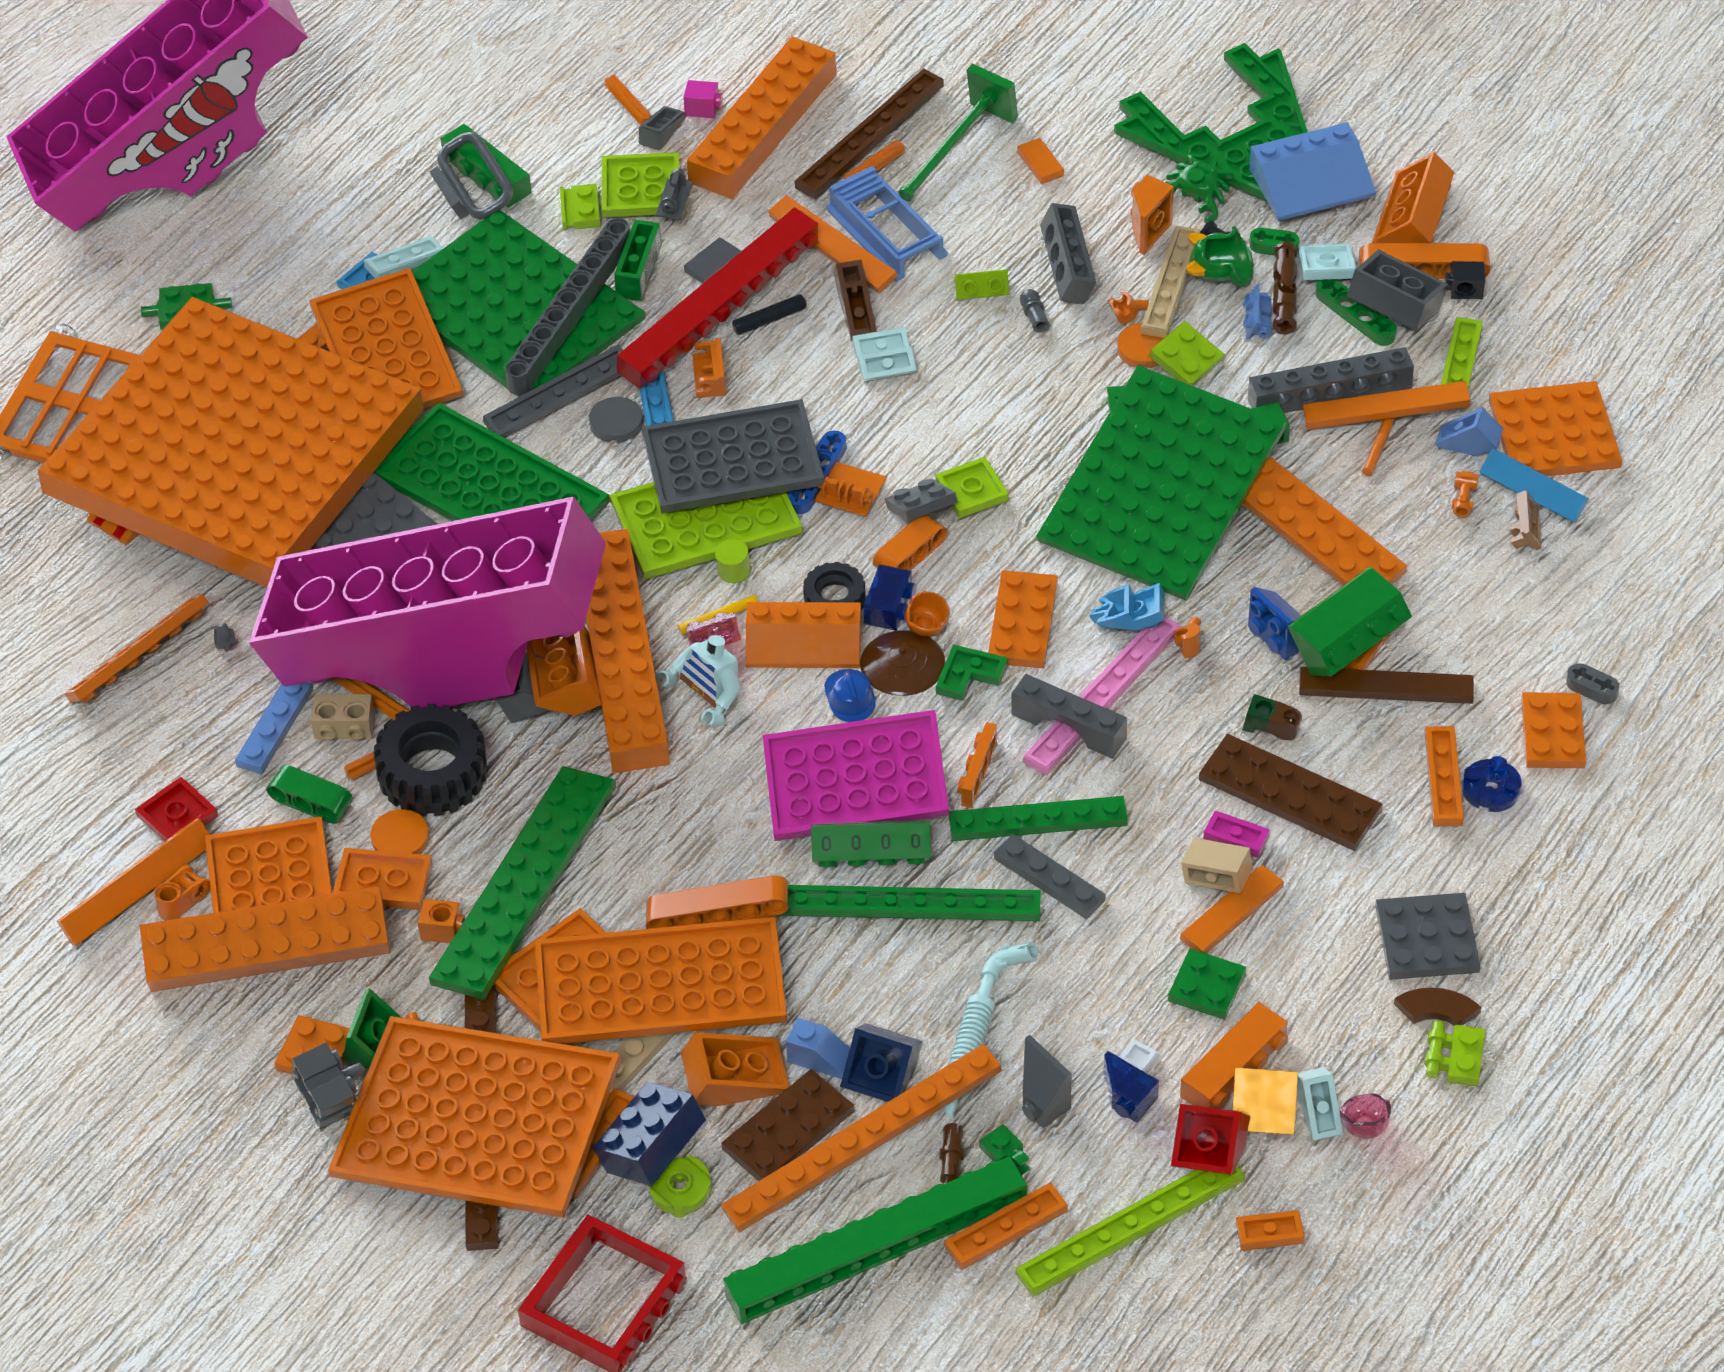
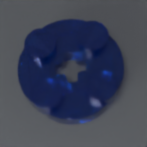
M1494 756L1491 759L1474 762L1464 770L1462 792L1465 799L1472 806L1478 809L1479 805L1489 808L1488 812H1501L1511 808L1517 802L1521 792L1522 780L1518 771L1508 764L1505 758ZM1488 782H1494L1497 784V788L1494 789L1492 786L1486 787L1485 785Z

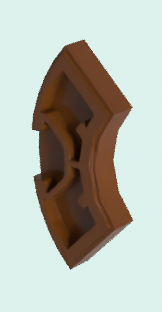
M1443 988L1415 989L1405 992L1394 999V1005L1414 1024L1423 1020L1438 1019L1449 1022L1453 1026H1462L1481 1013V1006L1469 997Z

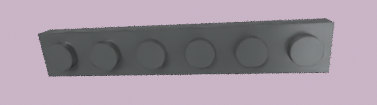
M618 344L483 416L484 424L489 430L505 438L618 378L621 375L616 372L617 355L623 349Z

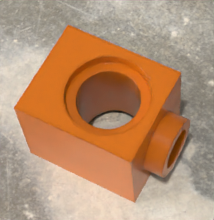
M423 900L418 919V928L422 941L451 943L465 920V915L461 914L459 902Z

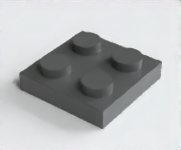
M934 479L922 480L918 483V486L910 489L896 490L892 496L885 498L887 508L908 522L958 502L954 491Z

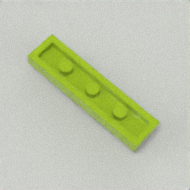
M1456 317L1441 384L1466 381L1467 388L1469 389L1483 321Z

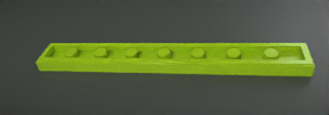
M1238 1165L1233 1175L1194 1170L1016 1268V1275L1032 1297L1240 1184L1245 1181V1174Z

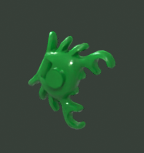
M1190 154L1188 155V161L1191 165L1185 163L1176 164L1177 170L1166 175L1167 180H1175L1165 183L1174 186L1173 195L1177 189H1181L1183 196L1190 195L1194 197L1195 201L1205 200L1198 208L1199 213L1207 210L1211 211L1212 213L1205 217L1204 222H1214L1219 214L1213 198L1216 196L1219 203H1224L1223 193L1219 188L1227 192L1230 191V188L1221 179H1232L1234 174L1206 165Z

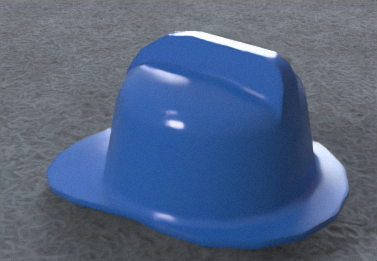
M842 669L832 673L826 679L824 684L825 694L830 708L837 718L845 722L865 720L873 713L876 706L875 696L865 674L858 670Z

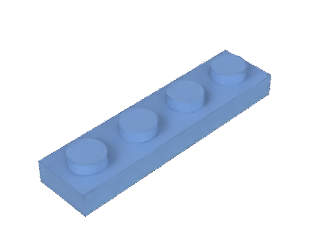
M305 682L289 686L280 685L235 759L236 767L258 774L264 773L313 692L312 683Z

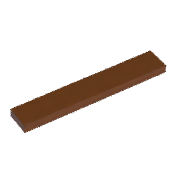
M1300 667L1299 695L1473 704L1474 675L1341 669L1330 677L1314 676L1310 674L1307 667Z

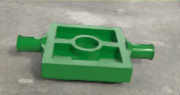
M212 283L159 288V300L156 305L141 306L142 318L158 316L160 330H163L192 297L221 309L232 308L231 297L215 299Z

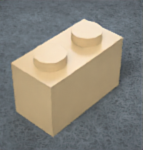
M1193 838L1181 861L1186 884L1240 894L1253 870L1250 848Z

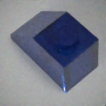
M1110 1051L1104 1054V1075L1111 1107L1121 1117L1129 1118L1138 1123L1158 1099L1159 1080Z

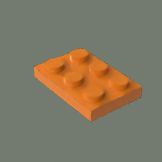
M1522 692L1521 705L1526 768L1585 769L1586 754L1581 694Z
M344 848L332 894L380 886L384 907L421 910L432 866L431 855Z

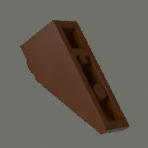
M862 259L837 263L834 269V277L851 341L853 336L877 332Z

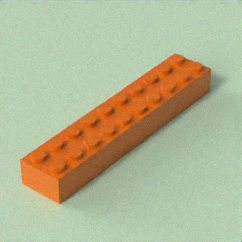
M628 528L601 532L599 534L606 542L589 604L586 623L599 686L601 710L612 773L670 765L668 742Z

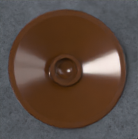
M911 630L891 631L876 637L865 647L860 659L861 672L866 675L871 686L883 693L895 696L914 695L929 689L936 684L945 665V656L938 643L930 637L919 636Z

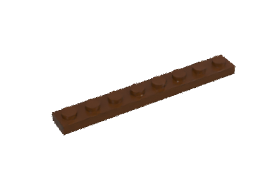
M923 68L794 181L795 189L816 199L944 86V79Z

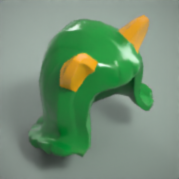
M1235 226L1232 227L1230 234L1213 233L1208 236L1201 233L1188 234V240L1193 245V249L1190 254V263L1186 267L1187 273L1210 282L1231 280L1238 287H1246L1251 282L1254 273L1252 253Z

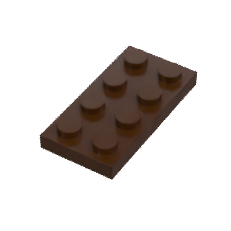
M810 1069L722 1141V1150L756 1180L760 1181L806 1153L854 1113V1104L815 1071Z

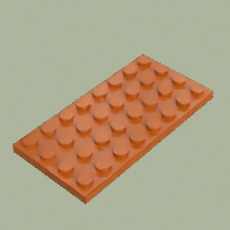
M776 917L535 939L542 1041L567 1044L787 1022Z

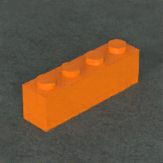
M1258 1002L1181 1078L1180 1097L1194 1106L1222 1109L1227 1104L1230 1095L1234 1092L1235 1067L1262 1069L1267 1063L1269 1056L1275 1050H1281L1288 1040V1021Z

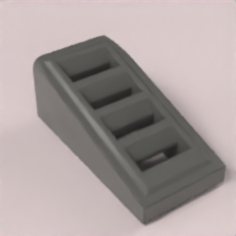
M663 106L639 127V144L656 150L663 148L686 117V112Z

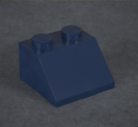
M868 1023L855 1028L840 1087L889 1102L905 1092L915 1072L923 1041Z

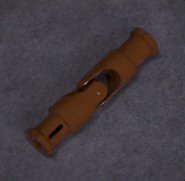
M1281 242L1274 247L1276 261L1273 266V312L1276 316L1273 321V329L1279 334H1289L1297 328V322L1294 319V315L1297 312L1296 283H1294L1297 277V264L1294 261V258L1297 256V248L1293 243Z

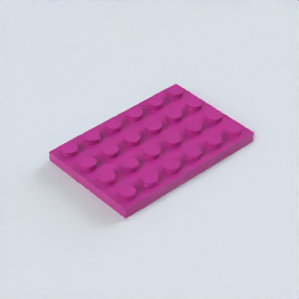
M935 710L762 735L775 841L811 836V825L816 823L915 821L950 815Z

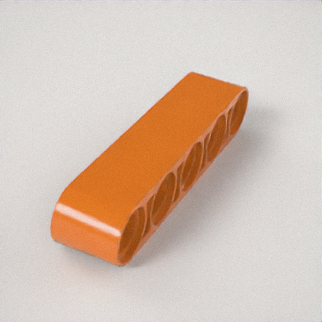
M1369 243L1363 245L1359 250L1360 265L1379 249L1437 279H1445L1446 272L1451 270L1452 261H1484L1485 277L1491 271L1489 249L1486 245L1479 243Z
M771 875L650 896L646 901V929L781 915L788 910V881L782 876Z

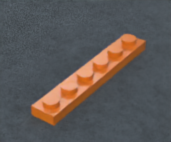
M203 594L192 596L64 693L69 702H87L97 694L95 689L103 684L105 687L118 678L116 673L121 669L125 668V670H128L140 661L138 657L146 651L149 654L161 645L159 641L167 635L170 638L182 630L181 624L187 619L193 621L203 614L202 608L209 603Z

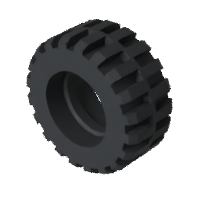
M427 704V707L416 705L410 707L411 710L408 712L403 710L397 713L395 720L389 719L383 725L384 730L378 733L376 744L374 745L377 781L383 795L388 796V801L394 806L400 804L401 809L415 811L421 816H426L427 813L441 816L443 815L442 812L449 811L452 813L459 810V805L463 804L466 806L473 800L472 794L478 795L482 789V783L485 782L487 776L484 737L482 731L478 729L477 723L471 718L468 719L466 713L461 710L455 712L453 707L443 705V707H436V704ZM429 749L444 750L455 756V759L447 766L432 771L418 770L406 764L416 753Z

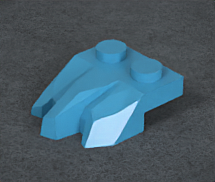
M1160 583L1133 592L1131 586L1127 584L1109 591L1098 599L1103 605L1093 609L1089 614L1092 621L1102 627L1137 631L1146 627L1153 628L1164 621V590Z

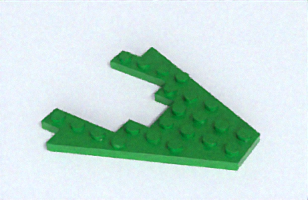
M1246 43L1224 52V61L1262 99L1249 104L1247 107V113L1257 123L1221 140L1206 125L1184 135L1141 91L1119 101V109L1128 119L1114 125V133L1166 156L1177 164L1185 163L1191 165L1188 161V155L1191 154L1198 161L1206 165L1233 173L1234 177L1232 179L1221 180L1267 201L1249 170L1251 146L1308 132L1282 52L1279 48L1261 57Z

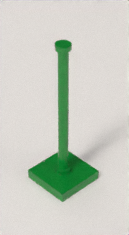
M973 63L968 67L966 71L970 104L974 107L908 185L898 191L899 196L903 200L910 202L914 198V192L984 111L1010 123L1017 119L1018 112L1014 82Z

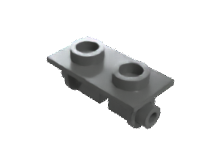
M675 169V171L671 172L670 179L666 181L656 217L682 219L693 184L692 181H686L683 170Z

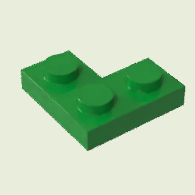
M953 644L936 684V694L963 700L972 679L999 686L1008 665V657Z

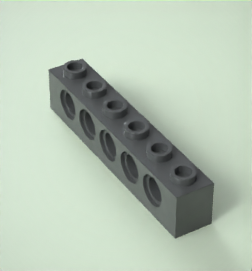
M1406 347L1253 376L1249 377L1248 401L1251 409L1278 402L1283 413L1303 410V404L1411 389L1414 364Z

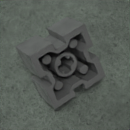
M327 1042L294 1057L292 1078L302 1097L305 1098L319 1129L321 1130L350 1116L354 1107L352 1103L356 1102L354 1093L357 1092L352 1079L364 1074L361 1063L358 1062L341 1070L340 1067L343 1066L342 1060L336 1049L330 1050Z

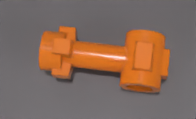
M1468 471L1456 472L1454 488L1459 489L1458 499L1452 500L1451 507L1456 516L1467 517L1470 511H1472L1474 502L1469 501L1470 491L1477 490L1479 474H1473L1474 472Z

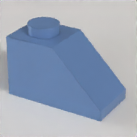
M1482 407L1442 424L1435 445L1438 448L1478 456L1485 452H1490L1492 448L1496 449L1498 447L1503 427Z
M797 1018L786 1040L787 1062L842 1079L850 1047L826 1026Z

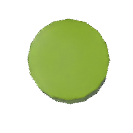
M728 539L716 547L715 557L718 575L722 580L728 583H739L750 575L751 567L748 547L744 542L737 539Z

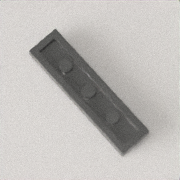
M1014 834L994 852V859L1086 920L1105 902V893Z

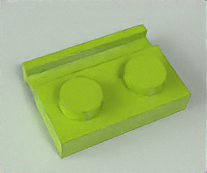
M597 183L571 186V189L560 187L563 230H567V227H575V229L601 227Z

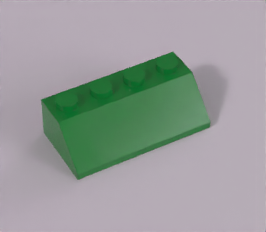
M1368 567L1287 627L1310 674L1331 677L1409 620L1412 615L1401 592L1374 568Z

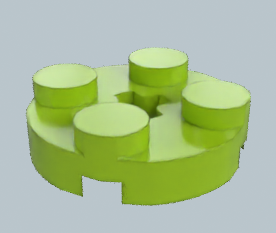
M685 1155L686 1158L674 1159L653 1186H648L652 1202L662 1211L671 1213L672 1216L677 1218L685 1217L688 1213L699 1209L711 1195L709 1170L702 1161L693 1156ZM686 1181L684 1188L676 1189L673 1182L681 1183Z

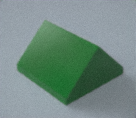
M370 988L365 989L346 1037L344 1061L352 1064L360 1062L365 1068H369L390 1016L402 1018Z

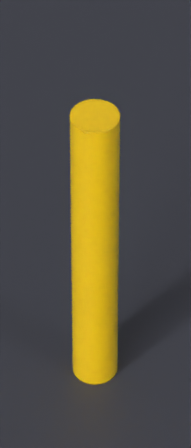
M751 595L677 625L679 633L681 635L687 634L747 610V602H758V599L755 595Z

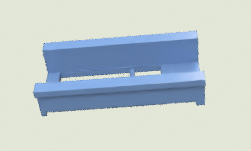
M873 166L829 187L830 204L826 206V210L866 251L897 272L896 282L905 278V260L927 249L939 260L948 256V252L943 248V237L939 236L883 180ZM873 195H876L885 204L874 211L867 212L866 215L855 205ZM890 209L919 241L898 250L868 218H874L876 214Z

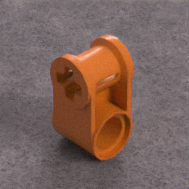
M188 865L180 867L175 874L155 889L154 894L160 918L165 921L181 918L184 913L208 895L210 892V881L197 876L193 868Z

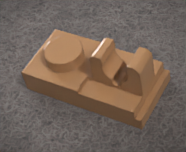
M1527 490L1516 494L1517 506L1514 507V511L1519 523L1509 527V531L1514 536L1510 538V542L1515 548L1530 545L1532 549L1538 550L1542 548L1539 506Z

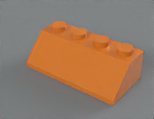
M1435 152L1396 171L1372 243L1433 242V236L1440 222L1439 218L1445 206V200L1451 188L1454 171Z
M747 602L746 667L860 668L861 603Z
M585 625L582 631H578L568 637L556 635L529 641L526 650L534 702L537 707L576 716L602 705L589 632ZM535 655H538V656H541V657H545V659L539 658V657H535Z

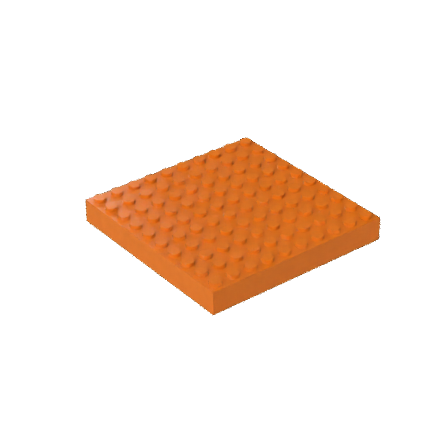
M192 297L40 467L38 474L42 493L267 587L277 557L310 550L423 412L421 388Z

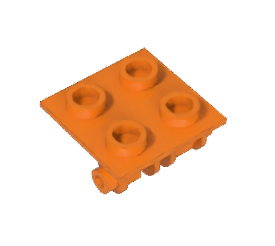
M836 462L829 476L824 478L822 486H818L821 490L815 502L866 517L887 476Z

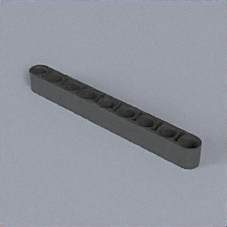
M613 218L606 223L505 367L507 387L510 393L523 395L531 390L619 263L630 233L627 220Z

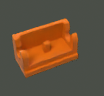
M716 338L715 341L696 343L694 345L695 350H707L704 353L692 354L696 398L726 396L721 338Z

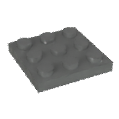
M1466 893L1376 899L1375 908L1389 980L1480 973V961Z

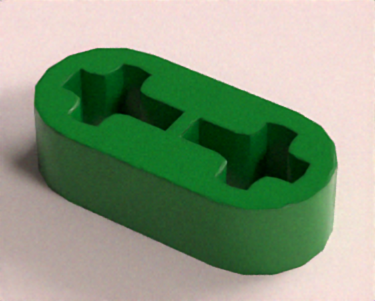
M1256 228L1250 233L1249 247L1255 253L1274 255V247L1277 244L1290 242L1297 248L1298 253L1299 237L1291 231Z

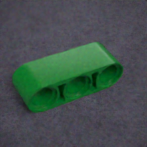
M283 765L266 787L268 795L273 800L313 817L322 816L323 821L331 824H336L353 802L352 794L344 787L289 765Z

